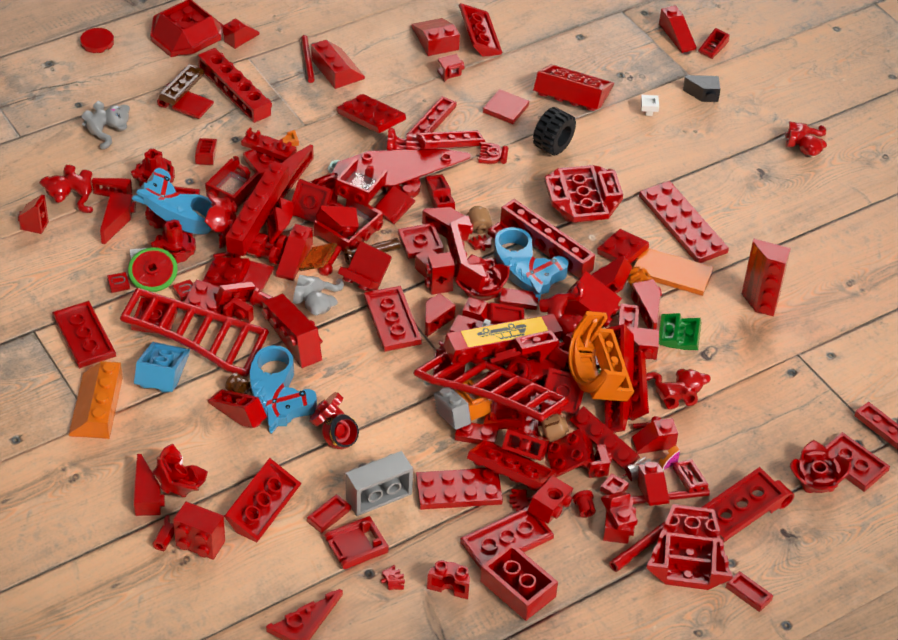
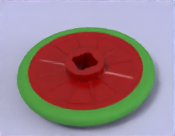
M155 247L146 248L136 253L128 266V275L131 282L137 288L151 292L161 291L170 286L175 280L178 271L175 258L168 251Z

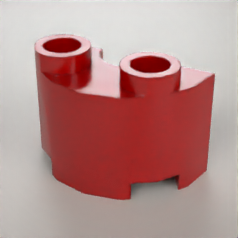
M439 560L428 572L427 589L437 592L450 589L453 591L454 596L468 600L469 570L466 566L455 562Z

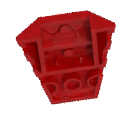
M672 504L664 528L659 535L658 542L647 564V569L665 585L709 590L733 579L714 509Z

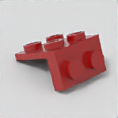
M360 242L349 267L340 266L338 274L342 275L343 280L349 283H358L360 289L369 291V289L378 290L392 257L365 242Z

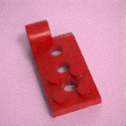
M759 467L701 508L715 510L721 539H723V542H726L768 511L773 513L778 508L784 509L793 501L795 495L780 480L774 481ZM759 490L763 495L755 496L752 492ZM743 501L747 503V506L739 507L737 503ZM725 512L730 513L732 516L725 519L720 515Z

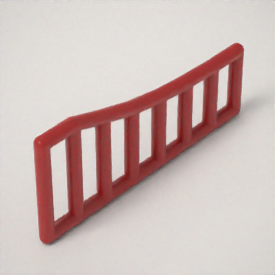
M141 288L135 289L120 316L122 322L174 340L204 356L223 370L238 373L243 377L249 375L251 363L257 352L261 350L269 334L267 328ZM140 296L150 299L140 319L130 316ZM158 302L169 305L159 325L148 322ZM176 308L187 312L175 333L165 328ZM194 314L204 316L205 318L193 341L184 337L183 335ZM212 320L222 322L223 324L210 350L208 351L200 346ZM230 326L241 328L226 361L216 356ZM248 332L260 334L244 367L232 365Z
M446 351L413 372L414 376L430 384L448 387L492 400L538 421H544L569 403L567 397L484 359L452 363L433 376L426 373L449 358ZM469 362L476 364V366L452 381L443 379ZM484 369L492 372L472 386L463 384ZM500 376L508 379L491 391L482 389ZM515 384L524 386L508 398L500 395ZM532 391L540 394L525 405L517 402ZM549 398L556 401V403L541 413L534 410L535 407Z

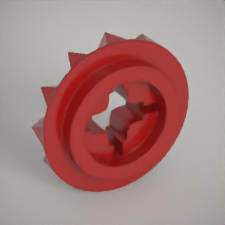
M523 357L512 360L506 370L514 374L520 373V370L524 371L520 376L528 380L532 379L531 373L534 372L531 368L532 363ZM515 384V385L512 386V387H513V388L522 387V385Z

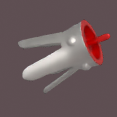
M645 456L635 464L625 466L626 474H623V476H627L630 481H635L638 478V465L650 462L651 459L644 460Z

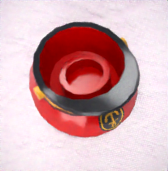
M332 414L325 420L322 427L325 441L335 449L349 448L359 437V429L355 419L345 414Z

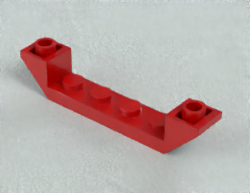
M465 215L450 223L446 240L455 264L457 280L477 292H482L483 285L487 284L488 276L485 274L483 266L470 265V262L467 261L464 241H468L469 234H472L473 224L469 216Z

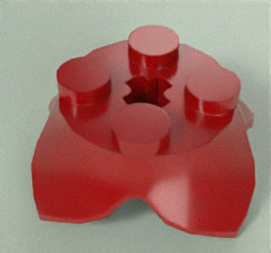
M206 193V196L212 202V207L207 211L204 222L213 231L221 232L218 235L220 237L219 249L226 245L225 236L237 218L235 213L237 212V205L234 201L230 202L229 199L219 198L211 193Z
M471 254L467 261L470 262V265L484 267L485 274L488 276L487 284L483 285L482 292H477L457 280V278H455L456 284L464 290L468 297L482 301L497 298L509 278V266L496 264L493 267H489L484 259Z
M814 439L804 446L800 459H793L790 463L791 471L807 493L834 491L838 484L848 475L851 468L850 460L840 456L831 458L828 450Z
M173 443L165 447L160 456L156 458L157 466L153 470V474L161 483L160 488L167 494L172 492L181 497H186L190 492L199 491V487L206 481L208 471L195 465L184 466L183 457Z

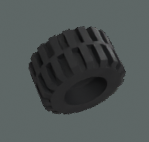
M557 107L549 108L541 116L535 127L533 135L535 146L554 156L562 153L573 138L576 129L575 117Z

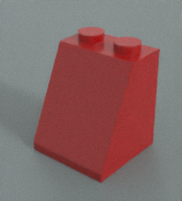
M585 271L567 291V293L577 294L576 284L582 282L585 287V296L580 301L569 300L564 314L580 315L583 317L587 311L606 313L608 319L603 325L606 328L612 321L610 316H614L619 310L620 306L618 304L622 298Z

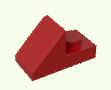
M552 330L515 338V345L521 351V354L533 353L539 363L559 344V340Z
M622 491L601 496V500L618 531L636 526L638 522L629 505L630 493Z

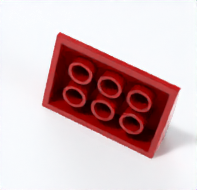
M550 64L537 72L533 91L538 92L540 96L547 97L549 95L554 97V100H566L571 105L586 106L587 110L595 111L602 107L615 82Z

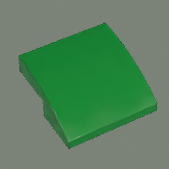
M680 313L662 314L659 344L681 350H698L702 324L701 318H681Z

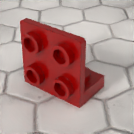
M581 428L565 435L563 438L550 442L547 447L551 469L557 471L555 477H559L581 465L584 469H589V463L597 461L591 439Z

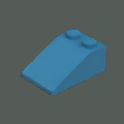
M152 342L136 362L134 384L140 385L142 388H156L161 392H173L182 375L190 349Z

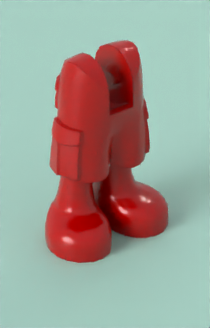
M394 128L388 129L387 150H420L423 147L416 139L417 135L408 134L406 139L396 136Z
M258 233L247 254L256 258L264 257L271 264L277 265L280 263L288 236L280 235L277 241L271 244L269 243L268 235Z

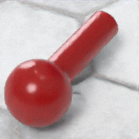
M336 245L326 262H322L318 266L319 274L328 276L333 272L332 265L342 250L340 246Z

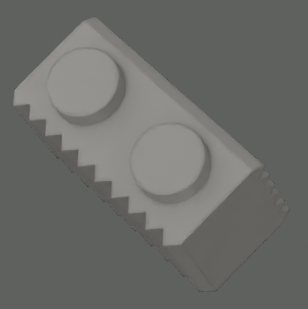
M446 387L434 393L436 412L454 429L471 424L469 404L454 389Z

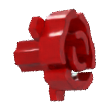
M149 149L145 152V159L142 160V165L140 163L137 164L136 168L131 171L133 179L136 178L140 187L143 183H147V180L157 168H162L170 174V183H173L175 178L172 162L163 158L162 152L156 149Z
M175 219L167 221L164 225L165 230L162 231V236L157 235L155 241L151 242V247L168 250L175 258L177 264L185 262L196 251V239L193 238V233L182 230V225Z

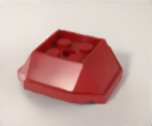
M186 0L153 16L150 37L151 41L170 57H176L178 54H194L222 39L223 24L194 1Z
M595 165L558 168L545 176L544 182L551 205L559 211L566 222L609 219L623 200L624 194L616 171L613 169L607 170Z

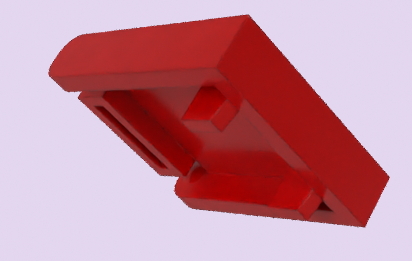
M522 387L509 388L500 395L508 398L522 389ZM531 392L517 402L523 405L530 402ZM494 401L490 404L491 413L485 415L484 425L498 427V429L524 427L527 415Z
M370 516L329 531L324 535L325 540L343 569H348L389 552L387 542ZM372 532L375 537L372 545L364 533Z

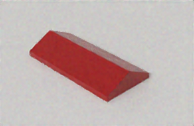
M460 3L459 8L472 46L483 57L501 55L503 52L489 13Z
M269 458L224 517L237 534L257 543L302 483Z

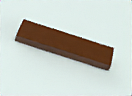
M189 64L159 94L158 99L174 106L203 77L204 70Z

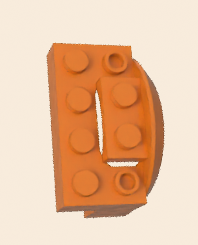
M587 311L571 337L568 352L570 372L578 387L582 391L590 393L592 399L628 401L634 390L614 330L602 328L608 319L607 314ZM579 351H591L592 353H580ZM595 356L597 357V360H598V363H599V366H600V369H601V373H600V374L598 373V370H597V367H596Z

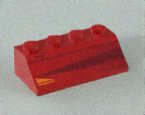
M753 238L742 295L755 312L774 317L791 248Z

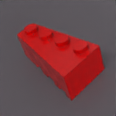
M283 293L262 301L264 319L268 320L300 367L304 368L322 361L318 328Z

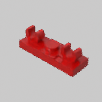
M251 127L246 131V136L241 140V146L283 161L297 152V147L292 146L290 141L286 144L283 142V139L277 140L261 135L259 130L255 133Z

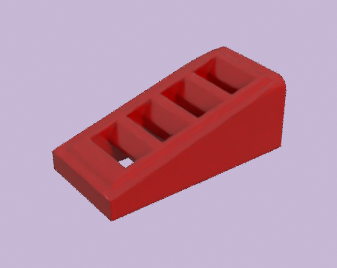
M715 28L698 49V52L713 59L727 45L730 34Z
M199 139L195 153L196 164L214 165L217 139Z
M92 179L93 194L110 197V193H132L131 179Z

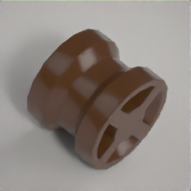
M233 373L227 379L225 388L228 391L246 394L250 388V382L247 379H242L240 374Z

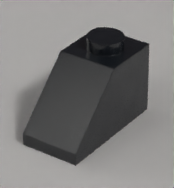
M685 75L683 91L701 102L719 101L721 90L719 76Z

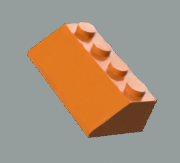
M101 361L83 373L69 436L110 439L123 380L121 362Z

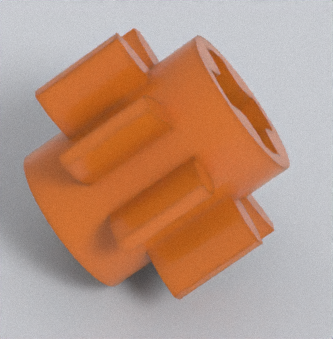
M639 266L631 269L630 275L627 278L631 287L633 283L651 279L647 269L644 267L640 269Z

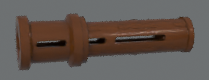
M398 238L372 244L371 246L386 253L399 250L400 242ZM357 248L344 249V257L348 265H350Z

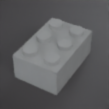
M400 451L346 472V500L351 505L355 515H362L412 495L413 467L403 452Z

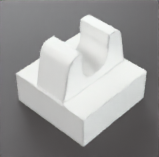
M641 95V111H646V116H653V112H659V96Z

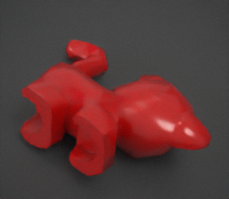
M789 121L788 131L785 132V138L789 139L786 141V146L794 147L799 145L800 152L804 155L816 156L821 153L823 148L827 147V143L823 139L816 137L825 136L826 128L820 125L818 129L810 128L805 123Z
M65 165L63 176H46L40 180V184L45 187L48 195L54 198L56 202H62L69 196L71 190H74L81 196L76 204L78 209L84 213L93 212V207L84 206L92 192L91 178L93 174L91 171L82 170L77 175L75 173V166Z
M582 282L576 284L577 294L558 293L539 302L541 312H547V315H555L563 330L562 340H564L566 334L574 332L583 318L580 315L564 314L569 300L580 301L585 296V287Z
M692 369L677 370L676 382L662 383L661 374L657 372L646 373L647 381L655 379L657 393L661 400L664 401L667 409L677 408L679 400L684 401L687 406L695 405L698 402L697 393L702 389L703 385L711 380L710 375Z

